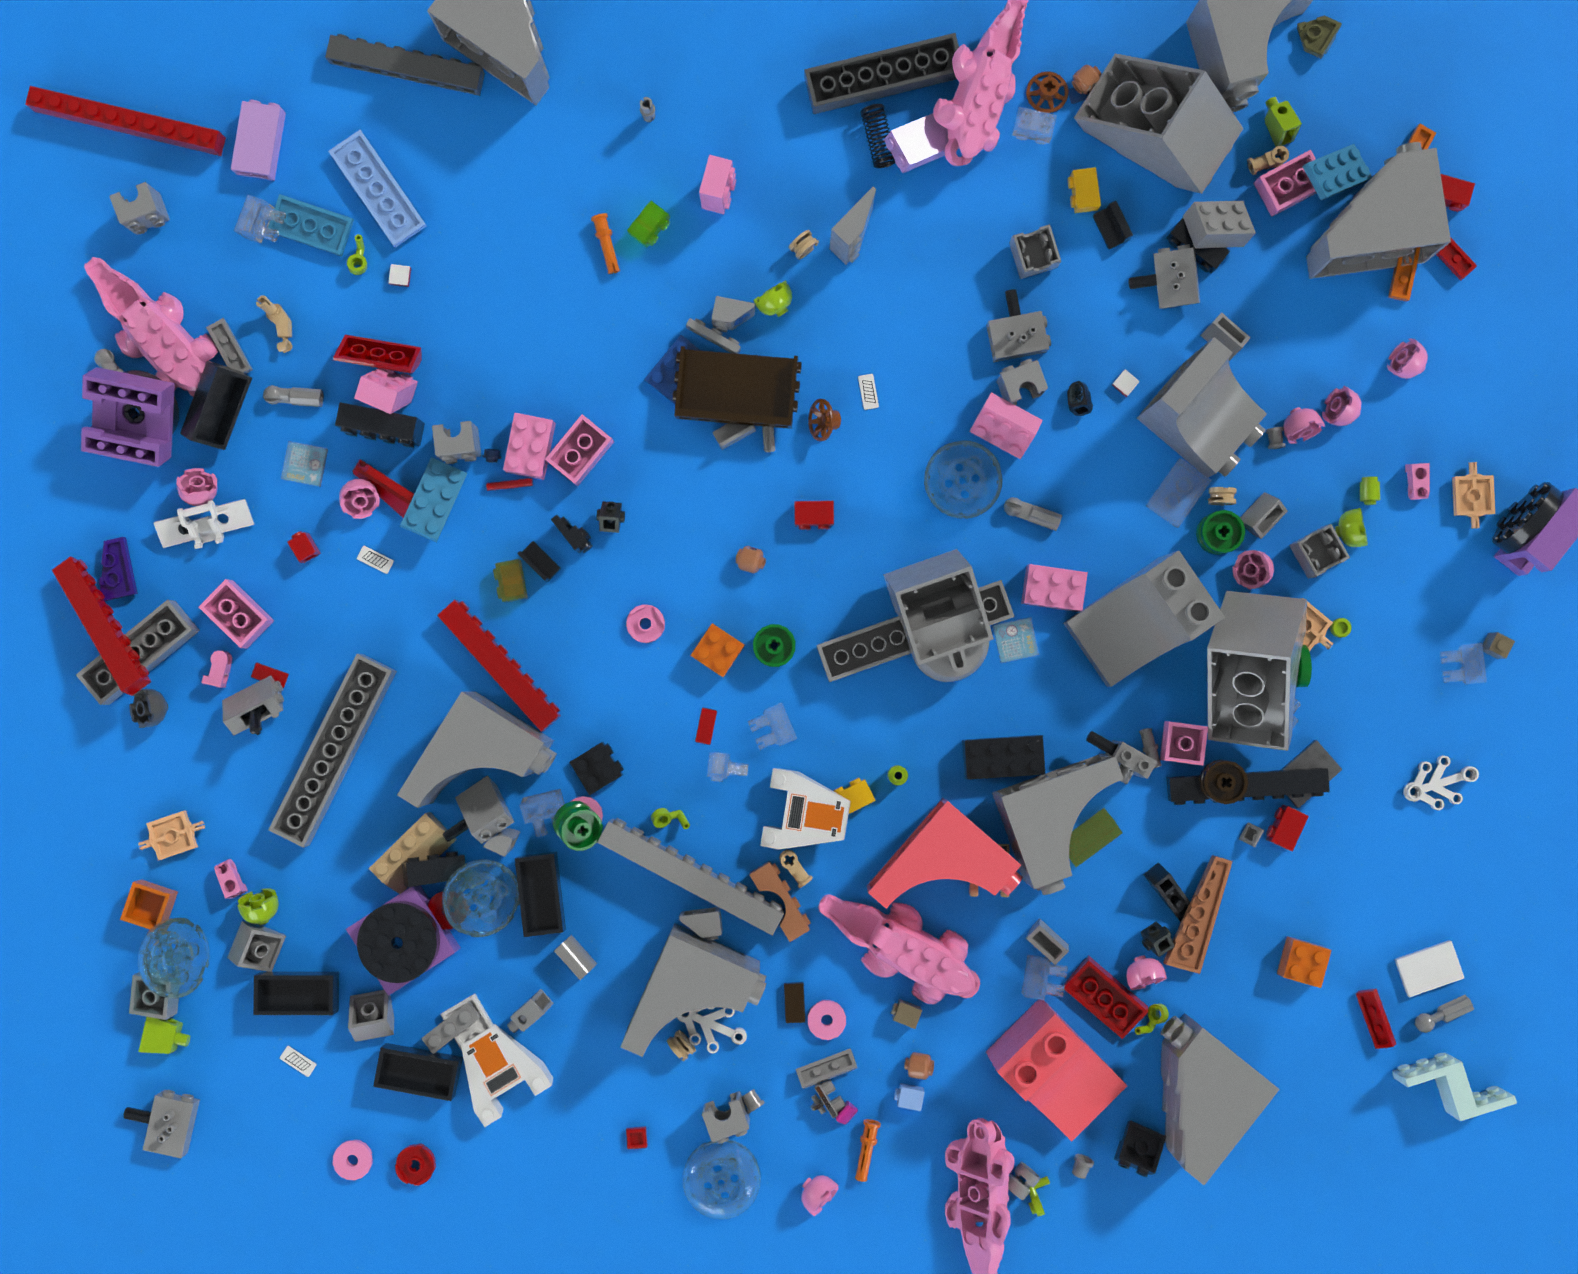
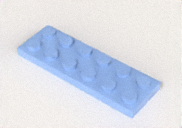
M361 130L328 151L395 248L427 226Z

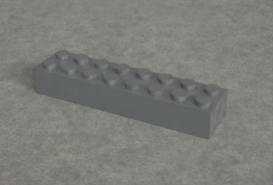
M956 33L804 69V79L813 114L957 80L952 65L954 53L959 48Z

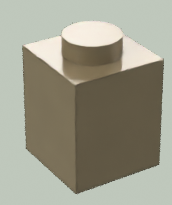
M1498 632L1488 633L1480 650L1496 659H1506L1515 641Z
M899 999L898 1003L893 1004L890 1014H893V1021L916 1029L922 1009L917 1005Z

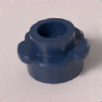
M485 449L482 457L486 458V462H497L498 459H501L500 450Z

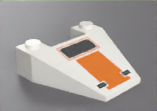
M773 768L770 788L786 790L788 794L782 828L763 826L760 846L788 849L844 840L851 801L798 771Z
M496 1024L461 1044L473 1109L484 1127L502 1117L504 1108L496 1097L525 1080L535 1096L552 1086L553 1076L544 1062Z

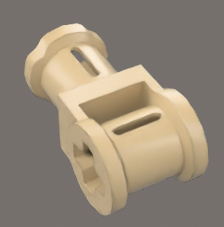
M1277 146L1260 157L1249 158L1247 160L1248 169L1252 175H1256L1258 171L1263 169L1277 168L1287 161L1289 151L1284 146Z
M785 850L780 854L779 858L782 866L788 869L797 881L798 888L805 886L813 879L804 870L798 861L797 855L792 850ZM786 855L789 857L794 856L792 857L793 862L791 864L789 862L784 863Z

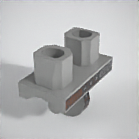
M831 1080L815 1084L814 1088L821 1099H818L816 1094L813 1095L811 1098L814 1103L810 1108L812 1111L818 1109L823 1114L826 1112L823 1107L825 1105L832 1118L837 1117L838 1111L845 1106V1102L840 1095L832 1100L829 1098L828 1094L836 1090Z

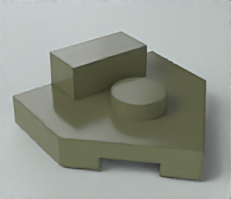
M1325 15L1309 22L1298 23L1297 30L1304 51L1322 59L1336 39V34L1341 28L1342 23Z

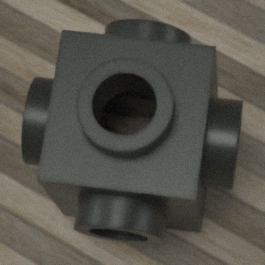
M602 501L601 509H597L599 531L619 533L620 525L625 521V511H622V503Z
M1157 922L1141 931L1143 937L1142 944L1148 951L1151 950L1158 957L1175 947L1170 931L1167 927H1162Z

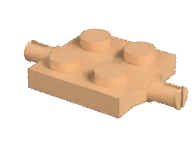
M1477 462L1468 463V475L1452 477L1454 516L1465 515L1471 517V529L1480 528V516L1495 514L1494 475L1477 474Z
M1308 601L1306 633L1303 645H1306L1310 651L1314 645L1320 642L1327 649H1330L1333 643L1325 635L1333 622Z
M186 810L146 823L149 839L139 842L138 845L141 846L139 848L143 850L152 847L156 852L158 861L197 848L195 831L205 829V825H202L204 822L200 821L192 824L189 821Z

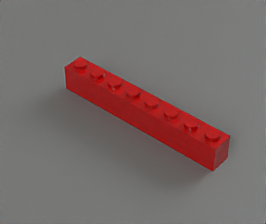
M70 556L52 569V572L121 692L133 696L151 683L148 677L149 672L141 665L138 653L131 648L130 639L121 630L122 625L113 617L112 614L114 612L112 608L103 600L105 596L96 588L95 579L86 570L88 569L87 565L81 559L77 560Z
M452 601L437 616L541 732L545 731L561 716L558 713L560 711L558 706L554 702H548L546 699L547 694L540 687L537 689L532 684L534 680L528 673L525 675L520 670L521 665L514 658L511 660L506 655L508 653L507 649L502 644L497 645L494 641L495 636L488 629L485 631L480 626L483 624L476 615L472 617L468 612L470 608L463 601Z

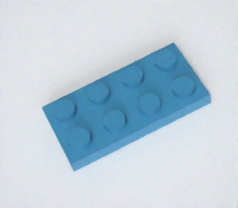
M1355 144L1302 166L1321 201L1372 178L1369 168L1365 165Z
M279 194L267 231L342 257L354 219Z
M431 457L400 527L437 543L467 473Z

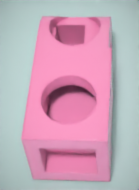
M1430 463L1405 464L1409 499H1427L1430 492Z
M215 651L210 659L212 663L209 675H203L201 683L226 688L232 664V655L227 651Z
M228 859L214 867L225 899H233L248 891L232 859Z

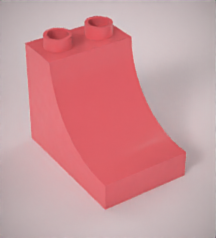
M942 798L867 885V891L887 909L902 893L927 881L938 879L962 880L978 885L993 895H996L1000 890L1009 895L1018 886L1023 877L1016 872L1021 866L1018 861L949 801Z
M1041 997L986 1051L997 1073L1025 1101L1028 1100L1038 1108L1071 1142L1127 1087L1126 1083Z

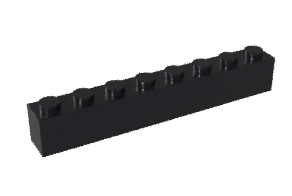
M1328 768L1245 772L1247 774L1248 787L1244 796L1238 801H1245V797H1252V800H1264V796H1272V799H1283L1284 795L1292 794V798L1304 797L1306 793H1311L1314 797L1324 796V792H1330ZM1200 775L1166 777L1168 801L1174 802V805H1184L1186 801L1192 800L1193 804L1205 803V800L1209 799L1200 789ZM1222 778L1221 781H1222L1223 783H1222L1221 785H1224V784H1225V779Z

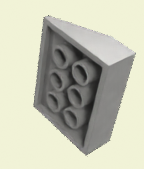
M874 186L831 229L829 249L845 265L849 261L853 263L860 255V248L873 209L876 192Z

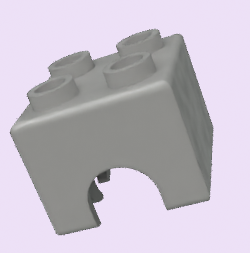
M146 182L136 185L138 197L132 202H129L127 199L124 200L120 192L109 196L119 223L135 234H143L147 232L148 228L153 226L156 228L165 225L166 221L170 220L160 193Z
M1050 224L1042 226L1029 234L1019 233L1013 235L1009 242L1020 279L1056 269L1061 263Z
M1032 359L1021 362V365L1016 368L1012 365L1002 369L997 379V384L1003 399L1017 405V401L1022 399L1019 392L1020 388L1028 389L1033 399L1044 394L1048 386L1038 360L1032 362Z
M471 421L460 422L461 431L456 437H451L450 429L444 428L443 424L432 426L435 455L442 459V461H445L446 464L457 463V459H465L466 462L476 461V457L481 456L478 427Z
M1332 524L1322 526L1289 545L1308 579L1317 577L1326 572L1327 569L1350 558Z
M740 1091L730 1094L731 1102H729L730 1109L728 1111L718 1110L714 1101L704 1104L702 1116L712 1142L724 1143L729 1140L728 1137L735 1134L736 1137H740L749 1130L750 1117Z

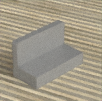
M726 424L712 433L723 450L754 433L756 430L754 425Z

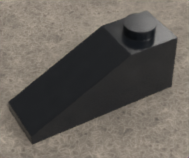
M1157 863L1143 875L1181 922L1190 901L1171 874L1160 863Z

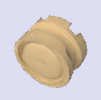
M806 230L792 241L789 249L791 252H795L796 258L800 260L814 250V245L817 246L819 241L812 237L810 230Z
M1233 487L1209 488L1210 498L1208 499V504L1221 506L1235 505L1236 499L1234 494H1236L1237 489Z
M681 1030L676 1031L674 1037L667 1039V1043L679 1059L683 1057L682 1061L688 1059L689 1054L696 1052L695 1046L689 1042V1038Z

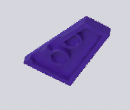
M126 537L104 541L101 562L103 565L102 577L99 580V585H101L100 591L105 596L103 600L109 601L138 594Z

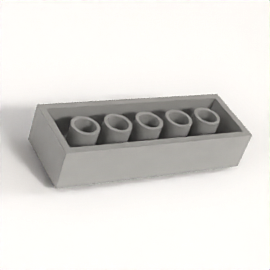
M166 600L125 635L131 641V648L140 656L139 661L141 665L150 672L200 630L176 601ZM101 655L76 674L100 705H110L124 693L121 692Z

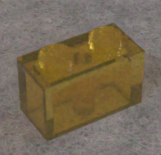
M515 559L495 563L496 568L493 569L495 580L499 582V587L497 588L498 598L502 599V602L505 603L527 599L528 595L521 560Z

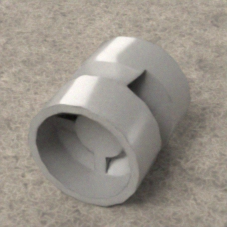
M1020 1162L1014 1169L1015 1174H1010L1008 1189L1024 1201L1030 1193L1029 1188L1035 1187L1041 1178L1029 1166ZM1021 1176L1027 1180L1025 1183L1020 1179Z

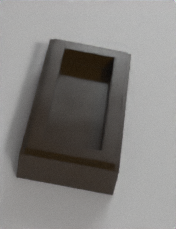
M784 983L786 1023L805 1022L804 983Z

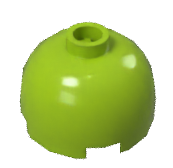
M785 280L765 291L762 296L753 299V302L763 314L768 316L777 314L779 317L788 311L787 307L792 301V291Z
M1361 508L1346 511L1339 518V526H1335L1338 537H1341L1343 543L1350 547L1368 546Z
M264 888L261 893L253 895L251 891L238 899L237 906L245 921L264 925L277 913L279 902L275 890Z

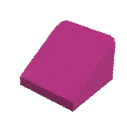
M846 1101L845 1106L838 1111V1116L835 1117L836 1121L847 1124L858 1112V1109L849 1101Z

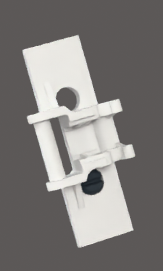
M246 499L219 506L215 505L214 501L211 500L207 504L184 510L183 508L177 509L178 516L154 522L163 548L195 540V549L202 548L204 543L214 540L216 544L222 543L224 541V532L254 525ZM207 511H210L211 515L207 517H202L195 520L189 519V516L204 513ZM218 515H227L228 522L221 523L218 520Z

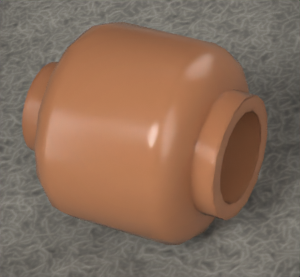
M1084 65L1073 75L1072 85L1079 94L1088 95L1102 74L1096 66Z
M745 546L743 549H739L736 555V563L740 570L757 573L760 569L764 568L766 558H764L761 549Z
M913 1052L910 1058H906L904 1068L908 1070L909 1077L926 1080L929 1076L933 1075L934 1060L928 1054Z

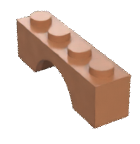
M768 861L750 872L749 875L759 892H774L784 901L786 911L780 922V927L789 942L808 932L811 922L807 915H802L798 909L801 905L797 898H792L788 891L791 889L786 880L782 881L778 874L781 872L776 863L771 864Z

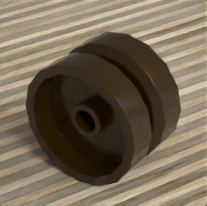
M1220 759L1205 765L1200 773L1199 784L1203 794L1210 800L1222 804H1231L1244 796L1248 787V779L1244 769L1237 763ZM1222 778L1225 779V784H1224V785H1221V784L1223 783V782L1221 781Z

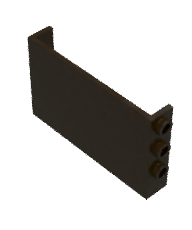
M681 346L680 352L677 351L676 363H679V371H675L674 381L677 383V390L673 391V402H676L674 414L676 419L792 429L793 413L798 410V401L795 400V393H799L800 389L797 373L801 374L802 362H798V356H794L793 359L687 350L685 346Z

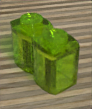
M650 201L630 225L627 232L644 247L653 246L659 238L657 236L661 230L665 231L670 225V215L653 201Z

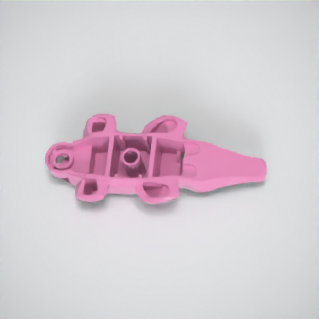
M1008 0L1002 12L983 34L974 51H970L965 44H962L954 53L952 65L955 77L959 81V86L951 101L940 98L933 109L936 122L948 129L949 141L945 146V157L953 166L967 165L982 149L990 152L998 143L1000 132L996 128L1004 104L1008 103L1015 94V75L1012 74L1011 67L1020 54L1022 22L1025 18L1024 12L1027 8L1028 0ZM958 147L962 153L961 157H958L956 154Z
M92 257L89 262L85 263L84 268L94 282L107 312L121 322L124 330L116 333L115 339L122 353L131 358L144 356L157 370L156 377L162 381L175 383L174 391L179 387L184 391H188L194 397L206 362L218 353V348L213 339L207 334L200 335L194 339L180 325L183 320L184 311L182 303L176 297L163 292L159 296V300L155 302L136 282L112 269L101 258Z
M830 894L825 895L820 900L819 912L832 920L852 943L868 949V953L864 954L861 961L874 975L888 978L898 972L915 981L912 994L922 1002L932 1005L940 1002L946 994L971 998L978 992L980 979L964 962L968 954L967 941L960 934L952 930H946L940 939L923 931L922 918L914 907L903 903H892L891 913L887 915L874 907L851 901H843ZM888 923L889 928L885 927L884 924Z
M977 1118L968 1124V1137L952 1141L945 1151L946 1166L958 1175V1191L953 1192L945 1204V1216L950 1228L957 1227L961 1230L963 1246L972 1274H998L999 1263L1003 1258L1004 1241L1011 1224L1010 1212L1007 1208L1009 1201L1008 1182L1009 1174L1012 1172L1015 1162L1013 1155L1006 1150L1005 1137L1002 1135L999 1126L994 1121ZM976 1222H983V1225L978 1227Z

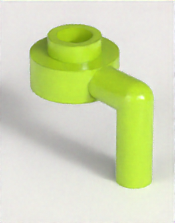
M357 234L355 235L356 253L348 258L347 266L352 274L361 275L366 272L368 266L366 258L363 256L365 249L363 237Z
M659 808L651 815V821L657 828L666 827L672 819L678 818L683 829L690 827L682 810L669 812L666 808Z
M1161 1003L1151 1005L1148 1009V1017L1150 1019L1148 1024L1136 1027L1135 1033L1137 1035L1151 1033L1156 1024L1166 1022L1169 1017L1167 1007Z
M1047 1176L1041 1178L1035 1187L1029 1188L1032 1202L1028 1204L1032 1214H1037L1038 1217L1045 1215L1036 1189L1050 1184Z

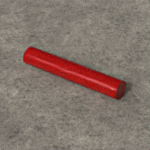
M532 478L486 483L487 491L533 486Z

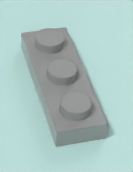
M224 318L206 327L227 367L245 374L253 370Z
M689 318L686 324L688 330L730 353H740L741 346H739L737 340L721 336L722 332L715 328L710 330L705 327L706 324L697 318L695 320Z
M468 1001L421 1039L434 1054L478 1020L481 1015L471 1002Z
M850 1048L797 1068L796 1072L802 1088L805 1089L855 1070L858 1067Z

